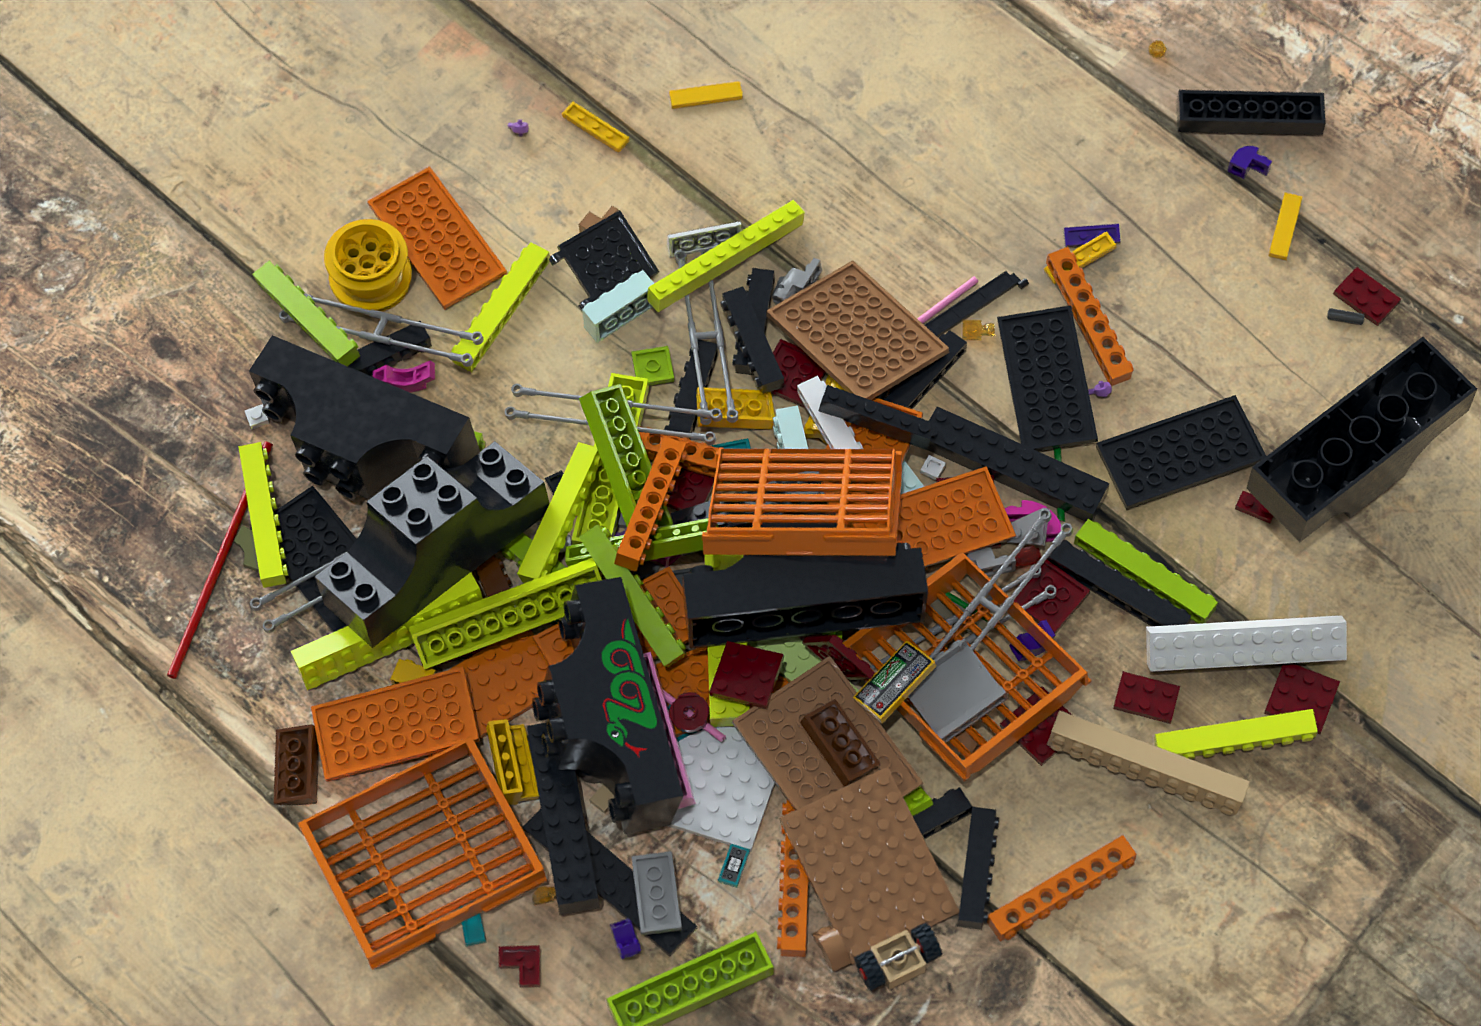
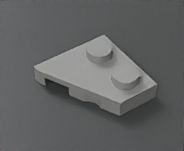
M1042 509L1011 522L1016 536L1013 539L1007 540V542L1010 544H1020L1031 530L1032 525L1039 518V512ZM1045 513L1042 517L1045 518L1048 516V514ZM1045 522L1025 545L1045 546L1048 522Z

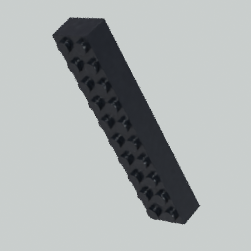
M938 406L929 419L930 422L936 423L927 447L928 451L973 471L987 466L990 475L994 476L995 481L1052 507L1060 508L1083 521L1088 519L1094 521L1108 494L1110 483Z
M546 723L529 725L527 730L559 915L598 909L599 901L576 772L572 769L558 770L555 757L546 758L542 746V735L548 733Z

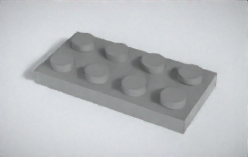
M672 851L632 856L641 935L682 930Z

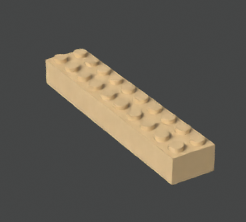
M1060 710L1047 743L1053 750L1068 752L1074 758H1084L1093 765H1102L1112 772L1124 773L1130 779H1140L1149 786H1158L1164 788L1168 793L1183 795V798L1187 800L1199 801L1205 807H1215L1227 815L1237 814L1250 782Z

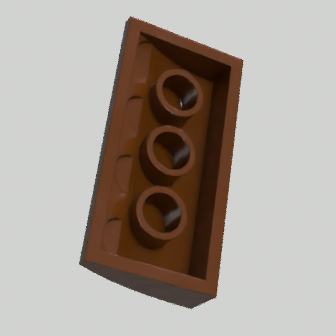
M836 699L805 715L800 721L844 787L854 783L881 764Z
M309 724L277 729L275 741L274 804H316L318 741L315 726Z

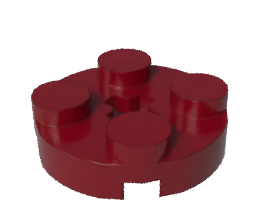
M694 692L683 693L670 706V718L678 730L691 733L703 729L707 725L710 709L708 703L699 694ZM688 708H692V711H695L691 717L684 714L688 711Z

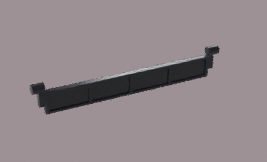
M1005 271L926 323L925 326L937 337H940L1016 285L1023 289L1029 285V282L1026 278L1020 280L1015 273L1010 275Z

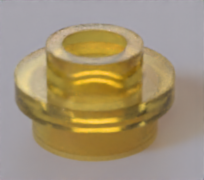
M1159 40L1152 42L1148 49L1149 54L1155 58L1163 57L1167 50L1165 44Z

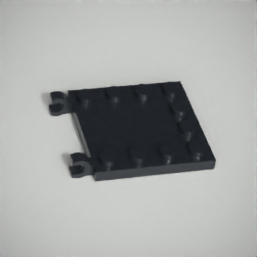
M620 210L557 246L559 251L551 255L549 259L552 266L565 259L589 298L581 301L580 305H578L581 311L586 304L594 302L603 293H608L617 284L628 280L634 273H639L643 270L649 278L659 273L658 268Z

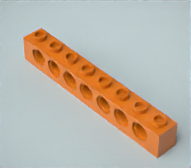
M1068 247L1050 253L1047 256L1046 264L1068 306L1071 305L1073 316L1107 382L1114 386L1131 379L1133 365L1130 361H1127L1123 346L1118 344L1117 335L1113 329L1111 330L1107 315L1102 313L1099 300L1094 298L1092 287L1084 278L1083 269L1079 268L1076 263L1075 254L1070 252ZM1063 268H1069L1070 271H1065ZM1071 283H1076L1078 286H1072ZM1079 299H1085L1086 302H1081ZM1087 314H1092L1094 317H1088ZM1095 330H1101L1103 333H1097ZM1103 345H1108V346H1110L1111 348H1110V349H1106V348L1103 347ZM1111 361H1117L1119 364L1115 365Z
M639 432L650 460H655L663 438L666 436L686 443L684 451L687 452L684 463L680 462L679 466H682V469L715 478L717 467L716 451L724 448L709 446L704 442L698 443L685 437L680 438L677 436ZM729 481L736 484H759L758 481Z
M664 436L617 551L614 564L633 571H637L639 564L643 566L646 558L644 551H649L652 543L650 537L656 534L658 528L656 522L657 520L661 521L664 513L662 507L663 505L667 506L670 498L668 492L673 491L676 483L673 479L675 476H679L682 468L679 464L680 462L684 463L687 452L684 451L686 443Z
M788 800L787 803H783L782 815L795 811ZM782 826L781 834H785V841H781V853H785L784 860H780V872H784V879H780L779 891H783V898H779L778 909L782 911V918L778 917V930H782L781 937H777V949H781V956L805 957L808 877L799 859L793 860L790 858L791 855L796 853ZM792 873H796L799 875V877L796 879H792L789 877V875ZM795 892L798 894V897L790 898L788 894ZM791 911H794L798 915L792 918L789 917L787 914ZM795 931L797 935L790 937L787 935V932Z
M1124 835L992 912L987 917V923L1000 942L1004 939L1010 940L1017 934V931L1022 928L1023 930L1030 928L1037 919H1045L1051 914V911L1056 908L1057 910L1062 909L1069 900L1080 898L1084 895V891L1089 888L1091 890L1097 888L1104 879H1112L1118 874L1119 870L1123 868L1126 870L1135 864L1137 854ZM1109 857H1116L1118 862H1111ZM1099 867L1102 871L1094 872L1092 868ZM1082 877L1085 881L1080 883L1075 878ZM1065 887L1068 889V892H1060L1058 888ZM1048 897L1051 899V902L1045 903L1041 898ZM1031 907L1034 909V912L1028 913L1024 908ZM1014 917L1017 919V922L1010 923L1007 918Z

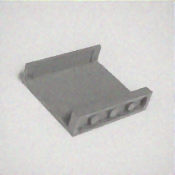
M965 638L961 641H955L950 649L945 652L942 651L934 657L936 667L908 696L931 729L945 743L1008 699L1005 690L994 680L969 647Z

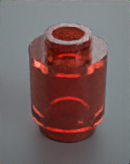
M1034 545L1022 548L1015 557L1016 567L1024 568L1037 564L1039 559H1041L1039 548H1035Z

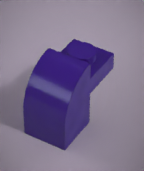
M1245 146L1238 149L1229 162L1228 172L1242 179L1245 178L1250 169L1267 176L1272 161L1265 156L1258 155V147Z
M1046 620L1038 623L1052 639L1056 636ZM1029 633L1019 634L1016 637L1035 656L1046 651ZM1012 644L1009 645L1018 661L1027 660Z
M629 918L609 924L621 959L641 953L640 943L635 936Z

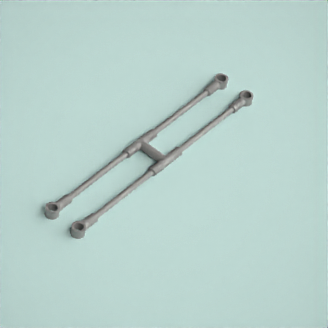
M709 249L702 250L701 255L709 251ZM679 251L675 255V261L679 268L686 265V253L683 251ZM713 280L708 283L715 331L696 333L689 294L685 296L691 350L694 354L701 399L700 408L708 410L698 356V340L716 338L727 394V420L734 423L738 420V412L735 410L734 400L731 396L724 353L721 320L718 316ZM700 417V422L703 425L711 423L712 418L704 419L707 417Z
M304 294L306 297L310 296L317 303L368 314L370 317L380 319L374 333L342 328L347 334L383 344H393L447 357L450 360L462 362L466 367L473 364V358L469 353L461 355L452 352H442L392 340V338L382 336L381 334L387 322L392 321L456 335L473 341L475 345H480L484 341L479 331L474 333L459 332L405 319L390 313L373 309H362ZM284 310L279 313L282 322H295Z
M514 384L511 388L515 397L540 395L579 400L582 397L579 395L538 391L522 387L520 384ZM627 400L630 408L637 407L694 414L698 417L712 418L715 422L720 421L723 417L721 410L718 408L712 410H692L635 403ZM512 406L505 409V415L509 420L515 418H534L588 425L587 420L532 414L527 411L515 410ZM637 427L639 432L691 438V440L705 441L708 445L716 443V436L711 431L701 434Z
M1042 509L1039 512V518L1032 525L1029 533L992 579L979 591L965 609L964 614L929 657L934 659L968 615L972 614L977 606L981 604L995 614L988 621L986 628L970 646L973 651L989 630L993 629L1014 603V599L1053 550L1059 547L1066 537L1072 535V526L1069 523L1061 525V531L1052 541L1050 548L1014 593L999 608L986 599L985 596L1032 535L1037 533L1045 522L1051 520L1052 515L1050 511ZM1047 513V514H1048L1047 517H1045V518L1042 517L1043 514ZM1065 528H1070L1068 532H1064Z
M345 553L273 593L270 592L261 598L255 597L251 599V608L254 611H259L264 604L319 574ZM322 596L286 615L283 614L273 620H265L263 622L264 631L272 633L275 627L288 621L290 617L322 601ZM255 602L260 603L258 606H253ZM271 624V628H266V625Z
M1032 565L1029 571L1017 577V580L1001 588V590L1006 592L1014 586L1021 584L1035 565ZM1041 567L1038 569L1039 572L1035 573L1032 578L1040 577ZM1052 585L1047 586L1044 592L1032 598L1030 602L1021 607L1026 610L1047 598L1053 599L1056 596V588ZM1052 590L1054 593L1049 594L1047 591ZM991 596L986 597L989 601L993 599ZM1008 614L999 621L1004 623L1012 617ZM953 615L945 621L951 626L954 623H956L959 620V618L956 615ZM936 625L929 629V631L936 635L943 631V629ZM973 633L965 639L971 644L978 637ZM922 635L913 641L918 644L926 638ZM888 655L880 661L884 664L891 656ZM870 665L872 670L876 668L874 665ZM861 679L849 681L851 684L856 685L860 683Z

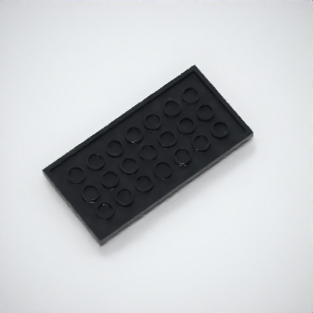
M1071 305L997 317L1021 444L1036 451L1098 442Z
M1236 395L1096 443V448L1126 510L1253 466L1266 457Z
M313 485L274 511L279 516L280 525L277 526V530L281 531L283 542H280V548L284 547L286 559H282L283 565H287L289 574L287 577L291 582L333 561L334 558L349 551L357 540ZM315 576L295 586L307 602L321 596ZM323 600L312 606L332 633L347 627L340 618L324 605Z

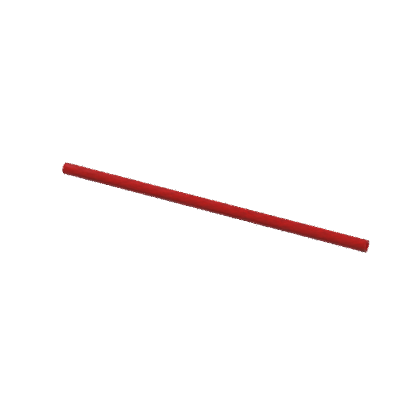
M265 441L262 447L263 449L267 448L269 457L273 444ZM245 489L167 673V676L172 679H176L248 507Z

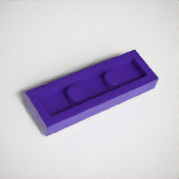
M1119 224L1066 227L1063 229L1065 247L1082 246L1106 231L1116 244L1120 243Z

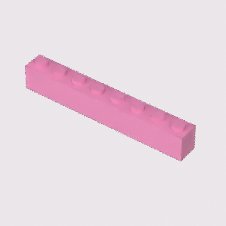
M651 652L643 655L683 792V798L678 809L694 805L696 802L670 718L655 661Z

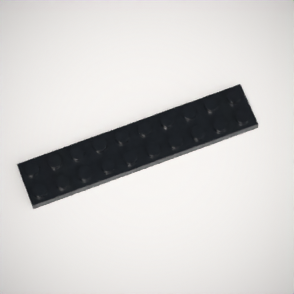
M540 809L522 828L548 851ZM586 831L597 894L625 919L629 918L632 925L641 932L633 870ZM681 911L682 930L645 935L669 957L697 929V925Z

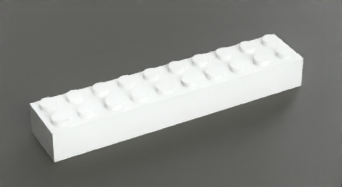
M1341 615L1146 627L1147 665L1150 671L1347 660V622Z

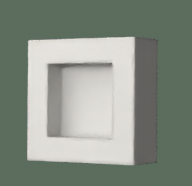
M263 405L245 410L251 429L269 424L267 416L262 412Z
M929 455L920 473L936 480L946 467V462Z

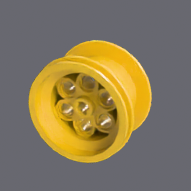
M361 219L342 226L328 240L324 251V263L329 274L331 290L341 304L384 312L396 306L405 297L410 287L412 269L408 259L406 241L395 227L380 220Z

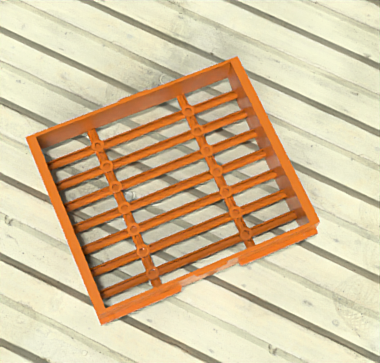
M720 449L716 451L717 467L709 508L707 532H702L703 555L896 556L902 480V451H896V449ZM804 471H819V472H820V474H798V473H801V472H804ZM758 481L759 484H723V482ZM769 481L841 482V484H767V483H768ZM851 482H890V484H849V483H851ZM722 491H757V494H722ZM768 491H769V492H840V494H765V493H767ZM850 492H889V494H848V493H850ZM720 502H756V504H720ZM766 502H839V505L764 504V503H766ZM849 502H888V505L847 504ZM718 512H754V515H718ZM764 512H834V513H838V515H762V514H763ZM847 513H887V515H846V514H847ZM717 522L753 523V526L716 527ZM762 523L837 524V528H760ZM847 523H887V528H845V525Z
M963 552L926 579L928 587L926 613L947 634L952 627L930 605L939 599L960 619L964 612L945 594L955 589L971 603L975 597L959 583L964 576L968 574L981 588L991 580ZM994 583L988 595L993 598L991 600L992 603L1001 606L1009 596ZM1015 602L1009 607L1007 613L1047 652L1040 658L1036 657L1000 621H998L994 628L1031 665L1026 669H1021L998 645L985 635L981 641L1017 675L1011 681H1006L975 649L973 652L994 680L1026 710L1025 713L1017 718L1003 703L998 705L996 708L1011 722L1003 730L987 714L980 718L996 734L988 742L971 725L966 728L965 731L981 746L974 753H971L956 737L952 738L949 742L966 758L962 760L904 701L897 708L919 732V736L963 781H966L970 778L971 774L980 771L1068 702L1082 685L1087 686L1091 683L1088 672ZM979 604L976 608L977 612L964 620L939 652L947 651L948 649L945 646L953 639L955 641L964 639L960 634L968 628L978 637L982 630L975 623L982 617L989 621L993 617L990 610ZM920 622L911 624L933 645L926 651H923L902 630L907 624L860 629L844 641L843 644L853 649L860 660H863L862 657H866L879 670L884 664L872 651L881 646L892 656L896 650L886 640L894 634L904 643L906 641L910 642L928 656L932 654L944 637L937 639ZM1053 657L1072 675L1063 683L1044 665ZM1036 670H1039L1056 687L1049 694L1029 677ZM1022 681L1041 699L1034 706L1015 689Z
M472 737L400 773H395L298 823L302 835H304L372 970L435 939L437 934L482 911L486 913L547 881L542 864ZM469 754L473 763L472 766L440 782L435 781L431 774L432 772ZM475 772L478 773L482 780L481 782L447 799L444 798L441 789ZM423 776L429 785L428 788L360 820L356 812L357 809ZM485 788L487 789L491 798L457 815H453L449 806ZM434 794L438 802L437 804L371 837L368 835L365 827ZM493 805L496 806L500 814L465 832L462 831L458 824L459 822ZM441 810L443 811L447 820L381 853H378L373 844ZM349 814L353 825L316 842L312 834L313 831ZM502 821L505 822L508 831L475 848H471L467 839ZM449 827L455 833V837L389 870L385 868L382 862ZM355 832L359 833L362 839L361 842L325 859L321 849ZM513 837L518 846L517 848L483 865L479 863L477 855ZM459 843L463 848V854L397 887L391 877ZM365 848L367 849L371 858L335 876L333 875L329 866ZM522 854L527 864L491 882L488 880L485 872ZM467 860L470 861L473 870L406 904L403 902L400 896L401 893ZM373 865L376 866L379 875L342 892L338 884L339 882ZM531 871V873H529V874H527V875H525V876H523V877H521V878H519V879H517V880L511 882L510 884H508V885H506V886H504V887H502V888H500V889L494 891V889H496V888L502 886L503 884H505V883H507V882H509V881H511V880H513V879H515V878H517V877H519V876H521V875H523V874H525V873ZM478 876L482 887L415 921L412 919L409 913L410 910ZM384 881L388 889L387 892L351 910L347 899ZM487 893L486 896H484V897H482V898H480V899H478V900H476V901H474V902H472V903H470V904H468V905H466V906H464V907H462V908H460V909H458V910H456V911L450 913L449 915H447V916H445V917H443V918H441V919H439V920H437V921H435V922H433V923H431V924H429V925H427V926H425V927H423V928H421V929H419V930L417 929V928H419V927H421V926H423V925H425V924H427V923H429V922H431V921H433V920L439 918L440 916H442V915H444V914H446V913H448V912H450V911H452V910H454V909H456V908H458V907H460V906H462V905H464V904H466V903H468V902H470V901H472V900H474V899H476V898H478V897H480V896H482V895H484V894ZM390 899L394 900L397 906L396 909L362 926L359 925L356 916ZM400 915L406 923L405 926L368 943L364 935L365 933ZM409 932L411 933V934H409V935H407V936H405V937H403V938H401V939H399V940H397V941H395V942L389 944L388 946H386V947H384V948H382V949H380V950H378V951H376V952H373V951L376 950L377 948H379V947H381V946H383V945H385V944H387V943H389V942H391V941H393V940H395V939H397V938H399V937H401V936H403V935H405V934H407V933H409Z

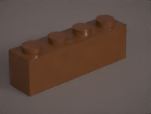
M495 554L475 569L486 597L510 589L509 585H511L508 574L504 575L502 572L504 566L501 558L497 559Z

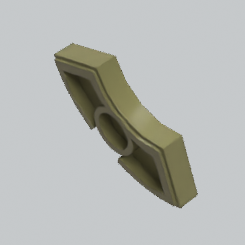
M242 526L234 543L244 552V567L259 572L253 532L249 528Z

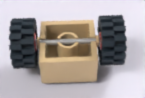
M925 922L911 929L912 938L909 932L905 930L854 957L858 972L870 991L883 984H886L889 990L925 973L926 963L942 956V949L937 941L938 939L928 923Z

